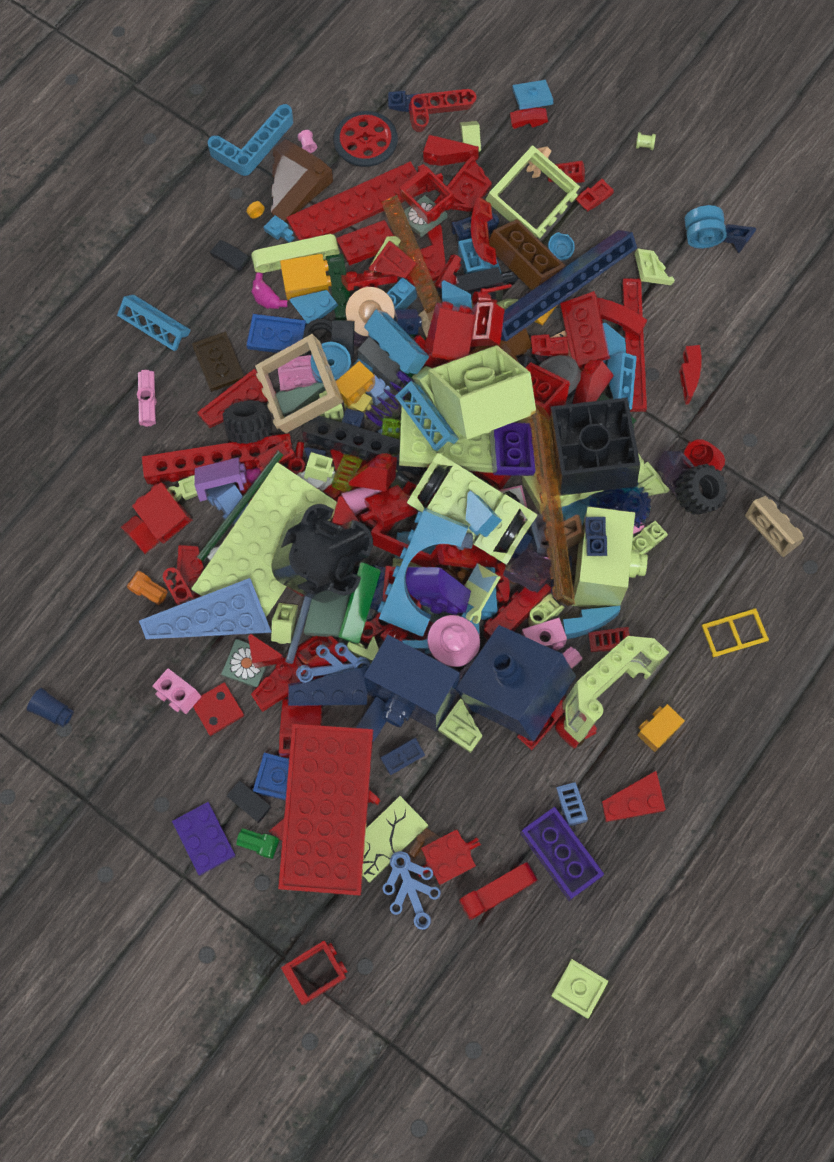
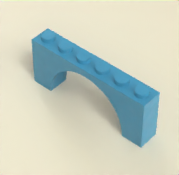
M424 508L423 512H418L415 522L418 523L416 530L411 529L407 539L410 541L408 549L404 547L400 559H403L401 566H396L392 575L395 577V581L393 584L389 583L385 592L388 598L386 602H381L378 612L381 613L379 619L422 637L431 615L419 608L409 595L406 585L408 564L418 552L432 545L451 544L461 547L469 527L427 508Z

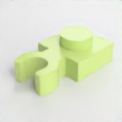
M195 475L178 481L179 487H169L172 493L176 492L175 497L178 501L181 499V496L185 500L198 496L194 485Z

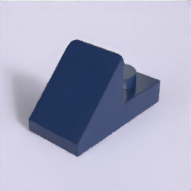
M727 224V234L723 242L734 243L737 252L740 253L756 232V228Z

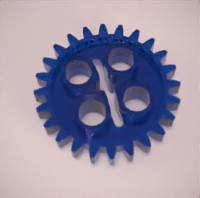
M637 482V487L594 493L589 500V507L634 512V526L640 528V524H645L646 518H649L651 499L648 498V492L643 493L644 487L638 488L639 483Z

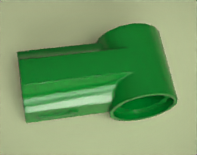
M242 828L236 845L254 851L260 856L273 859L280 839Z

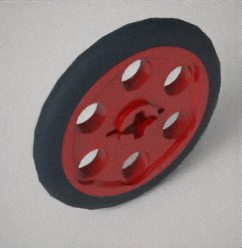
M359 111L346 116L339 123L334 132L333 143L339 156L346 162L355 166L371 167L383 163L393 154L398 143V133L393 123L384 115L373 111ZM367 122L368 125L366 127L359 126V123ZM382 127L384 130L376 132L375 128ZM347 131H353L354 135L347 136L345 133ZM380 141H384L386 145L380 147L377 145V143ZM350 145H355L357 147L353 151L348 149ZM367 150L373 152L370 156H366L363 153Z

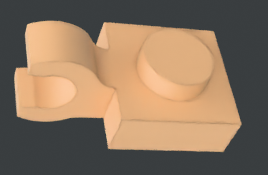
M548 146L538 148L544 156L549 157L551 150ZM530 161L527 172L534 171L532 178H537L540 176L541 170Z

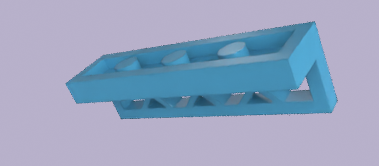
M135 295L124 296L117 316L168 348L176 351L181 338L189 336V328ZM127 306L131 308L133 314L131 317L124 314ZM138 316H144L147 325L143 326ZM157 324L162 334H156L152 325ZM169 333L176 336L173 344L168 340L167 334Z
M410 381L395 396L435 451H438L447 442L455 444L459 440L420 385ZM410 391L412 394L411 402H405L402 397ZM415 405L421 406L420 416L414 414ZM425 419L431 420L430 429L424 428ZM434 433H440L443 436L437 444L434 442Z

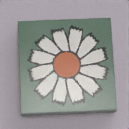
M425 195L416 201L426 212L436 205ZM411 206L398 215L399 219L420 237L448 218L447 213L444 211L436 221L427 224Z
M236 639L221 675L257 688L262 681L267 666L255 668L252 664L249 643Z

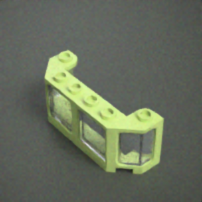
M627 636L580 678L563 702V710H565L564 729L580 743L603 714V706L597 698L625 672L632 678L638 673L645 674L644 678L647 680L669 652L654 638Z

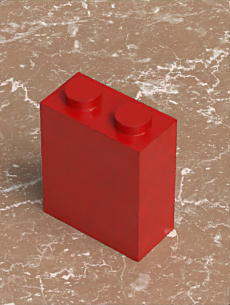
M162 482L154 485L150 492L145 496L139 497L136 503L132 505L154 537L163 544L193 521L171 490Z

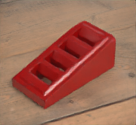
M583 161L555 164L575 183L585 182Z
M629 627L588 633L590 652L613 650L620 643L619 635H623V640L630 636ZM604 636H607L608 645H604ZM611 636H615V644H612ZM595 637H599L600 646H596Z

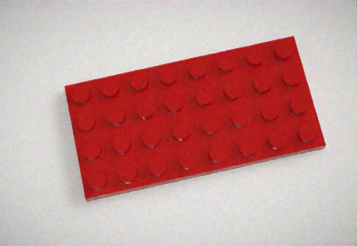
M292 724L278 889L361 895L373 729Z

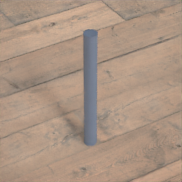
M307 596L304 597L286 657V662L289 664H293L311 604V598Z

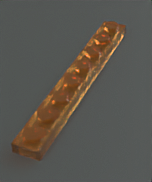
M395 195L381 203L394 235L401 240L399 243L400 249L418 263L410 275L425 312L430 313L434 311L436 302H442L398 195Z

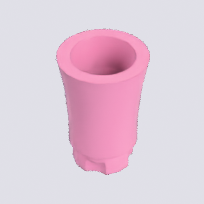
M360 487L341 494L356 516L368 508L365 505V498L382 491Z

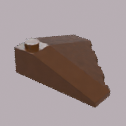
M284 139L273 149L275 160L272 169L274 184L272 185L273 206H271V214L273 216L276 215L286 223V217L300 211L333 182L332 169L322 160L289 140Z

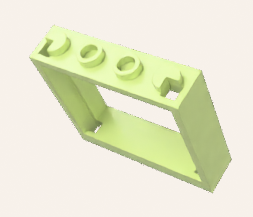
M532 145L489 192L486 201L491 203V206L508 221L512 222L518 219L535 237L540 239L545 234L547 225L551 227L557 220L555 216L558 213L562 214L568 207L566 204L569 201L572 203L578 196L576 192L580 186ZM530 161L567 193L564 199L537 229L532 227L498 197Z

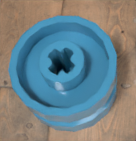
M711 205L700 206L692 209L685 216L687 242L690 246L694 248H710L725 240L727 232L724 224V213L721 208Z
M322 343L321 345L334 379L337 381L351 368L350 354L339 343ZM311 355L312 375L317 383H323L313 355Z

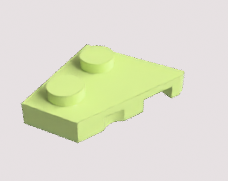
M636 250L635 257L641 281L665 285L673 284L674 278L668 277L664 272L666 267L659 261L654 251Z

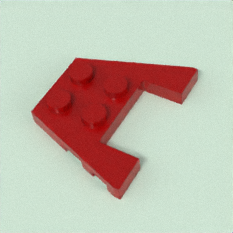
M441 225L434 227L426 233L431 246L408 254L418 265L410 276L404 279L416 288L436 281L446 265Z

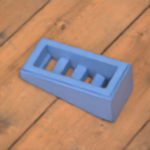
M576 782L556 787L568 826L587 822L588 818ZM573 789L574 793L567 795H563L562 793L563 791ZM575 797L576 799L575 801L565 802V799ZM572 805H578V808L568 810L567 808ZM580 812L579 816L570 817V814Z

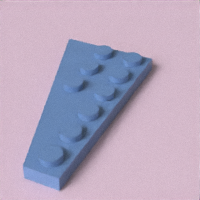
M250 578L139 620L146 639L271 633Z

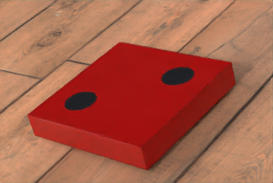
M225 682L203 694L193 706L210 736L244 717L243 712Z

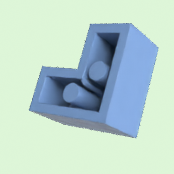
M233 483L207 489V500L212 506L223 511L224 515L222 517L224 520L243 497ZM247 503L246 506L243 508V510L240 512V514L237 516V518L233 521V523H232L233 525L236 524V522L238 521V519L240 518V516L242 515V513L244 512V510H245L246 507L248 506V503Z

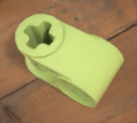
M551 593L548 594L530 611L528 618L529 626L531 627L554 619L563 611L564 606H560L553 599ZM538 615L542 620L536 621L533 616Z

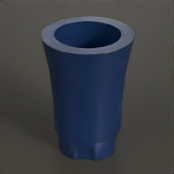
M43 688L35 692L27 706L28 712L43 717L61 727L69 723L74 713L67 705L54 698Z

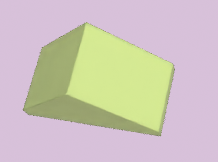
M477 121L460 122L462 143L478 146L479 152H481L479 123Z

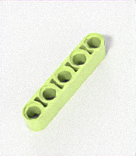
M328 234L253 251L251 256L255 272L265 273L281 269V260L322 254L323 260H326V256L339 254V248L335 235Z

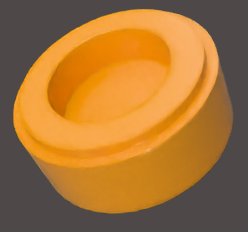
M256 201L249 205L246 212L250 218L255 219L263 214L265 208L260 201Z

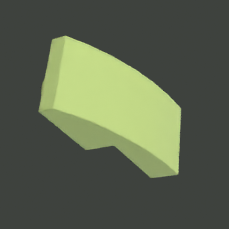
M654 521L633 538L632 550L639 551V554H646L667 537L668 534Z

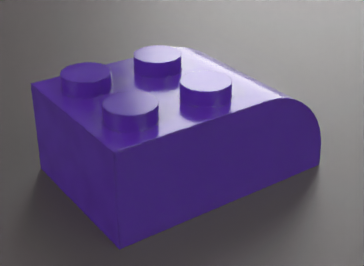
M510 423L491 430L490 445L493 474L534 476L536 470L531 423Z
M408 567L406 573L408 591L414 598L420 601L421 605L427 606L435 614H441L442 612L453 615L466 613L471 594L468 588L441 568Z

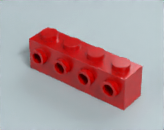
M538 576L533 580L530 578L524 584V589L520 593L517 591L511 597V602L507 606L503 605L498 610V616L494 620L490 618L485 623L483 636L489 640L498 625L515 631L529 617L530 611L550 594L551 587Z

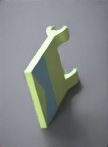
M478 563L465 584V587L471 591L468 603L474 607L466 614V619L472 620L475 624L480 622L481 611L500 579V576Z

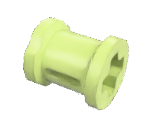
M638 132L636 148L644 147L653 150L656 135H641Z

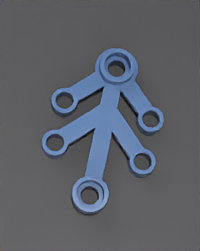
M338 643L335 646L336 653L340 656H345L351 662L343 664L329 652L325 645H319L316 648L317 655L320 658L326 659L331 666L310 668L308 665H302L297 669L296 675L301 682L306 683L311 681L313 676L333 675L348 669H358V665L363 663L362 666L368 665L369 667L370 661L362 656L356 657L348 650L344 643ZM341 647H344V650L342 652H339V649ZM322 649H325V652L323 654H320V651ZM303 670H306V673L304 675H301V672Z
M395 852L390 859V865L393 869L387 883L383 885V892L386 895H391L395 892L394 884L399 874L402 876L403 883L395 902L390 906V911L395 915L402 912V904L408 892L416 913L414 924L418 929H426L431 924V917L428 913L424 912L416 890L429 895L433 900L440 897L441 890L436 886L430 887L412 879L408 870L420 874L425 880L433 877V870L430 867L424 868L411 862L406 852ZM398 858L404 859L403 865H398ZM424 870L431 872L430 877L423 875ZM386 885L392 886V892L386 891ZM432 889H436L438 891L437 897H433L431 895ZM394 904H398L400 906L399 912H395L393 910ZM421 916L427 919L425 924L420 923L419 918Z

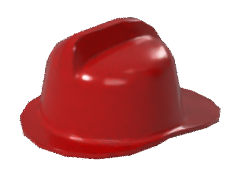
M696 439L692 442L689 441L684 450V459L692 467L708 464L709 466H714L715 470L719 469L720 471L724 467L725 458L723 453L706 440Z

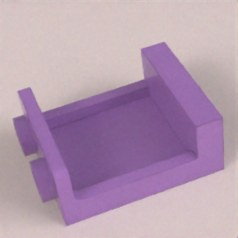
M239 457L195 468L194 485L200 501L207 500V489L238 482L240 491L244 490V483H247L246 469L244 463H240Z

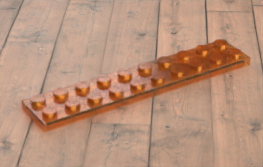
M537 410L531 412L530 427L534 431L532 443L537 453L534 458L536 466L539 468L537 480L542 490L539 495L541 503L544 505L542 517L547 527L545 529V538L549 542L547 555L552 564V567H550V575L554 579L552 592L554 598L567 606L575 605L550 421Z

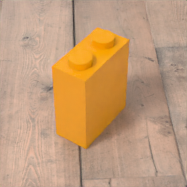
M322 254L280 261L287 300L324 290L329 292L328 287L332 286L330 275L326 276V271H329L327 260H323Z

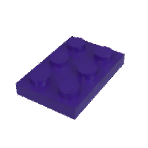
M209 802L172 821L199 876L236 856Z

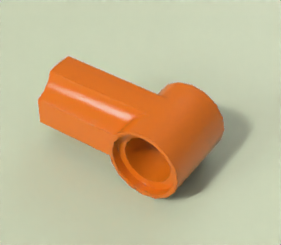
M140 571L136 572L127 585L130 591L138 596L146 597L157 605L163 603L168 593L166 589L154 583L147 575Z

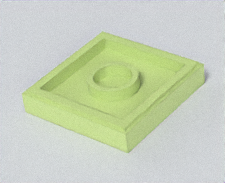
M571 959L551 997L588 1019L608 980Z

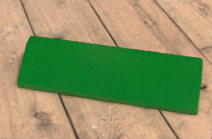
M360 563L357 575L361 577L357 589L351 593L339 638L359 644L381 570Z

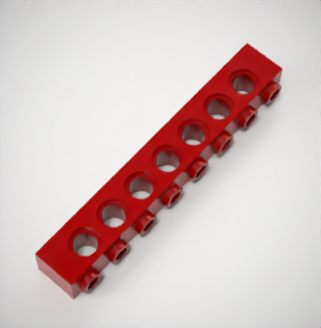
M290 433L265 437L260 441L248 444L231 442L142 456L144 478L147 484L151 485L164 481L176 482L179 479L195 475V468L214 464L218 458L226 461L233 459L237 455L241 456L239 458L240 463H244L246 470L253 469V467H257L253 461L256 457L251 456L253 453H260L259 455L285 440H287L289 447L292 449ZM200 461L204 462L202 465H196ZM185 464V467L178 468L179 465ZM162 467H167L165 471H159Z

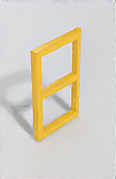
M757 609L701 625L712 657L769 641ZM753 614L762 638L742 644L733 620ZM728 622L737 646L716 652L707 628Z

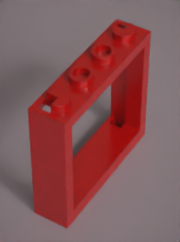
M408 482L402 490L407 495H410L417 485ZM433 493L432 497L430 498V500H429L428 503L426 504V507L428 506V504H429L430 501L432 500V498H433V496L435 495V493ZM378 522L371 531L373 545L400 557L404 547L408 549L409 545L387 536L395 523L383 527ZM436 548L431 555L423 551L418 552L410 562L421 567H435L439 565Z

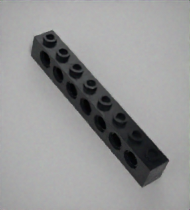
M317 416L306 422L302 430L303 441L311 445L323 446L327 450L334 449L344 455H353L364 461H371L379 454L394 453L397 454V456H392L397 457L396 470L406 471L417 477H423L428 469L426 467L399 465L400 440L322 416ZM449 469L447 470V472H446V474H445V476L443 477V479H442L441 482H443L444 478H445L446 475L448 474Z

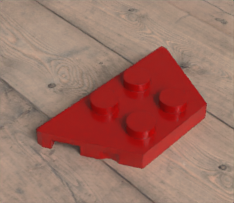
M473 155L447 186L454 194L455 203L451 208L452 210L472 212L476 198L480 197L483 199L492 186L491 181L485 176L483 169L478 166ZM440 194L434 203L437 205L444 197Z

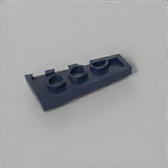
M365 665L354 670L348 669L341 673L328 674L317 679L312 678L311 681L306 683L299 681L288 684V706L367 705V689L364 675L369 667Z

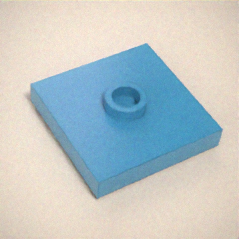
M546 80L512 85L520 110L553 104V97Z

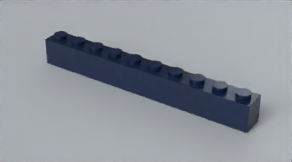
M616 231L505 309L501 340L507 341L637 249L633 232Z

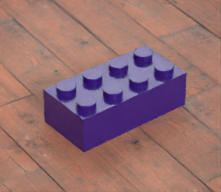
M555 807L521 831L520 834L568 901L604 876L602 870Z

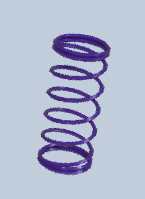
M401 370L396 374L405 386L407 384L403 380L407 383L410 381L414 382ZM390 381V384H391L398 392H400V391H399L397 388H399V389L402 390L401 387H399L398 385H396L395 383H393V382ZM385 389L383 391L393 400L397 407L390 405L380 397H377V399L387 408L391 415L384 413L371 404V407L384 420L383 423L370 411L366 410L365 415L380 427L386 424L380 412L386 416H392V412L385 404L395 409L399 408L396 401L391 397L396 398L395 395Z

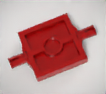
M396 485L387 489L386 492L382 491L365 498V505L370 511L361 514L360 518L363 522L373 518L379 521L383 527H386L416 514L417 509L407 503L412 494L407 495Z
M455 830L421 848L426 860V865L422 867H430L438 884L441 885L476 866L471 857L470 850L481 844L478 842L472 845L479 841L477 837L466 843L461 838L458 830ZM424 870L423 875L430 871Z

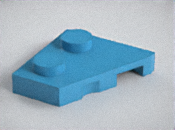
M327 290L290 299V302L307 324L313 320L322 319L338 306Z

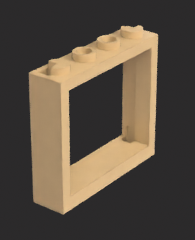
M313 334L255 365L258 372L256 376L263 386L262 392L269 402L267 404L268 409L275 418L273 423L277 429L279 428L285 433L343 403L321 342ZM311 350L327 395L284 418L268 373Z

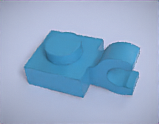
M276 215L264 226V231L277 240L282 237L290 243L295 239L292 236L293 231L289 229L288 224Z

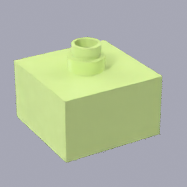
M497 345L429 370L436 408L466 439L483 433H491V430L537 414L530 372Z
M587 507L585 517H606L607 556L586 555L584 518L582 525L584 534L578 545L572 606L586 608L620 606L628 588L629 577L635 578L636 575L645 576L648 555L639 554V551L632 550L635 513Z

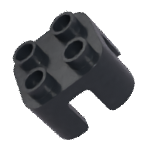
M315 504L288 520L272 559L271 568L274 577L281 584L318 602L328 603L349 595L357 589L361 577L354 573L351 574V571L356 562L370 555L373 547V538L369 529L356 520H352L342 526L328 521L331 519L334 509L324 504Z

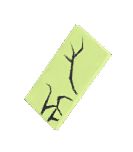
M401 796L366 828L363 876L369 883L390 864L391 856L395 852L403 851L428 827V824Z

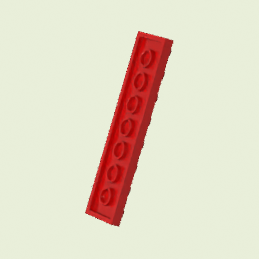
M410 161L286 217L287 222L298 241L337 233L405 202L401 197L399 187L417 174V171ZM426 186L422 187L412 197L414 198L425 193Z

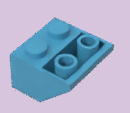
M472 238L458 242V254L462 258L461 264L464 274L499 267L497 257V264L492 265L478 256Z

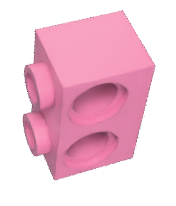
M167 669L153 685V688L157 691L155 695L163 702L166 699L171 702L169 706L176 712L181 710L187 714L202 697L195 688L170 669Z

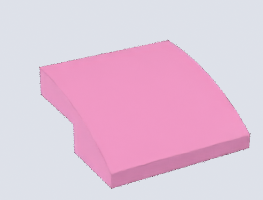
M311 355L299 356L278 368L280 391L287 392L297 387H307L316 383L312 375Z

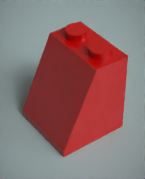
M445 301L442 303L436 302L425 346L432 357L455 361L469 356L475 314L470 307L464 305L455 307L452 303Z

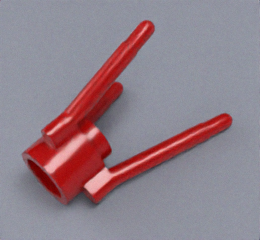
M508 284L488 289L481 288L480 292H474L472 303L474 306L477 303H497V300L491 299L488 293L511 288L512 285Z

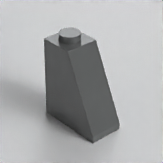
M368 337L358 349V358L373 368V374L378 379L381 378L385 385L394 391L395 388L390 384V381L399 387L403 384L396 376L399 370H401L399 368L400 365L391 360L389 355L372 338Z

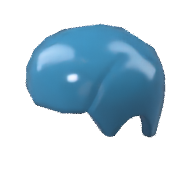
M557 232L550 237L548 249L560 261H564L573 255L575 245L568 234Z

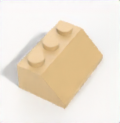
M766 496L753 501L745 515L746 518L782 557H785L804 540L802 532L790 523L787 515L777 509L774 501L769 500Z

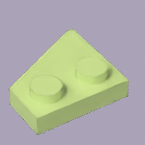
M646 462L644 464V474L638 477L637 487L621 488V490L629 499L667 493L670 491V487L654 468Z
M462 699L457 702L438 729V731L470 753L482 738L481 732L476 727Z

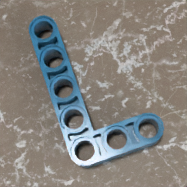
M287 104L280 105L242 149H239L220 136L210 137L208 140L210 155L243 176L249 175L292 126L293 113L291 107Z

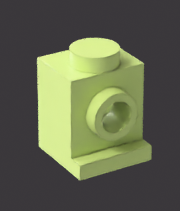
M311 452L304 478L308 479L310 477L327 482L328 477L332 478L335 467L331 466L333 459Z

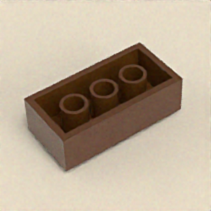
M518 219L493 230L489 239V245L495 248L496 256L531 290H534L565 268V265Z

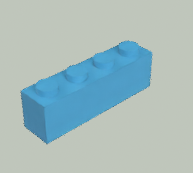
M376 309L364 326L369 332L368 335L372 339L377 340L380 348L390 354L389 358L397 362L403 372L418 374L428 360L429 356L387 312Z

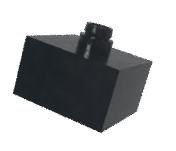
M628 397L551 407L550 434L560 496L637 487L640 460Z

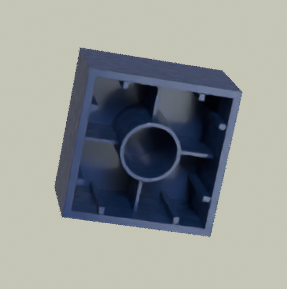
M498 625L456 687V691L472 711L534 742L571 686L576 675L562 653Z
M387 635L364 675L368 695L373 698L378 697L385 702V710L382 714V718L385 721L401 728L404 721L412 718L436 732L458 694L456 687L459 684L460 672L390 635Z

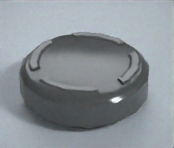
M560 355L551 357L539 365L570 382L568 394L577 387L581 380V370L576 360L570 356Z

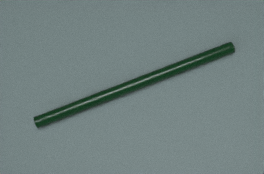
M277 451L197 558L204 561L263 484L275 464L279 463L284 455L281 452Z

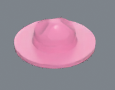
M455 615L442 617L432 625L428 633L427 642L431 654L437 661L446 666H464L471 662L479 651L480 638L478 631L470 621L463 617Z

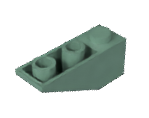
M314 383L311 386L297 387L287 392H277L276 397L284 418L320 399L319 394L326 391L323 383Z

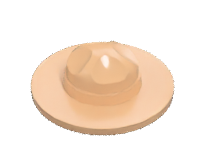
M365 287L356 291L349 298L346 306V318L348 321H355V332L370 337L368 335L369 332L364 326L374 311L377 309L387 312L394 319V304L389 295L383 290L375 287Z

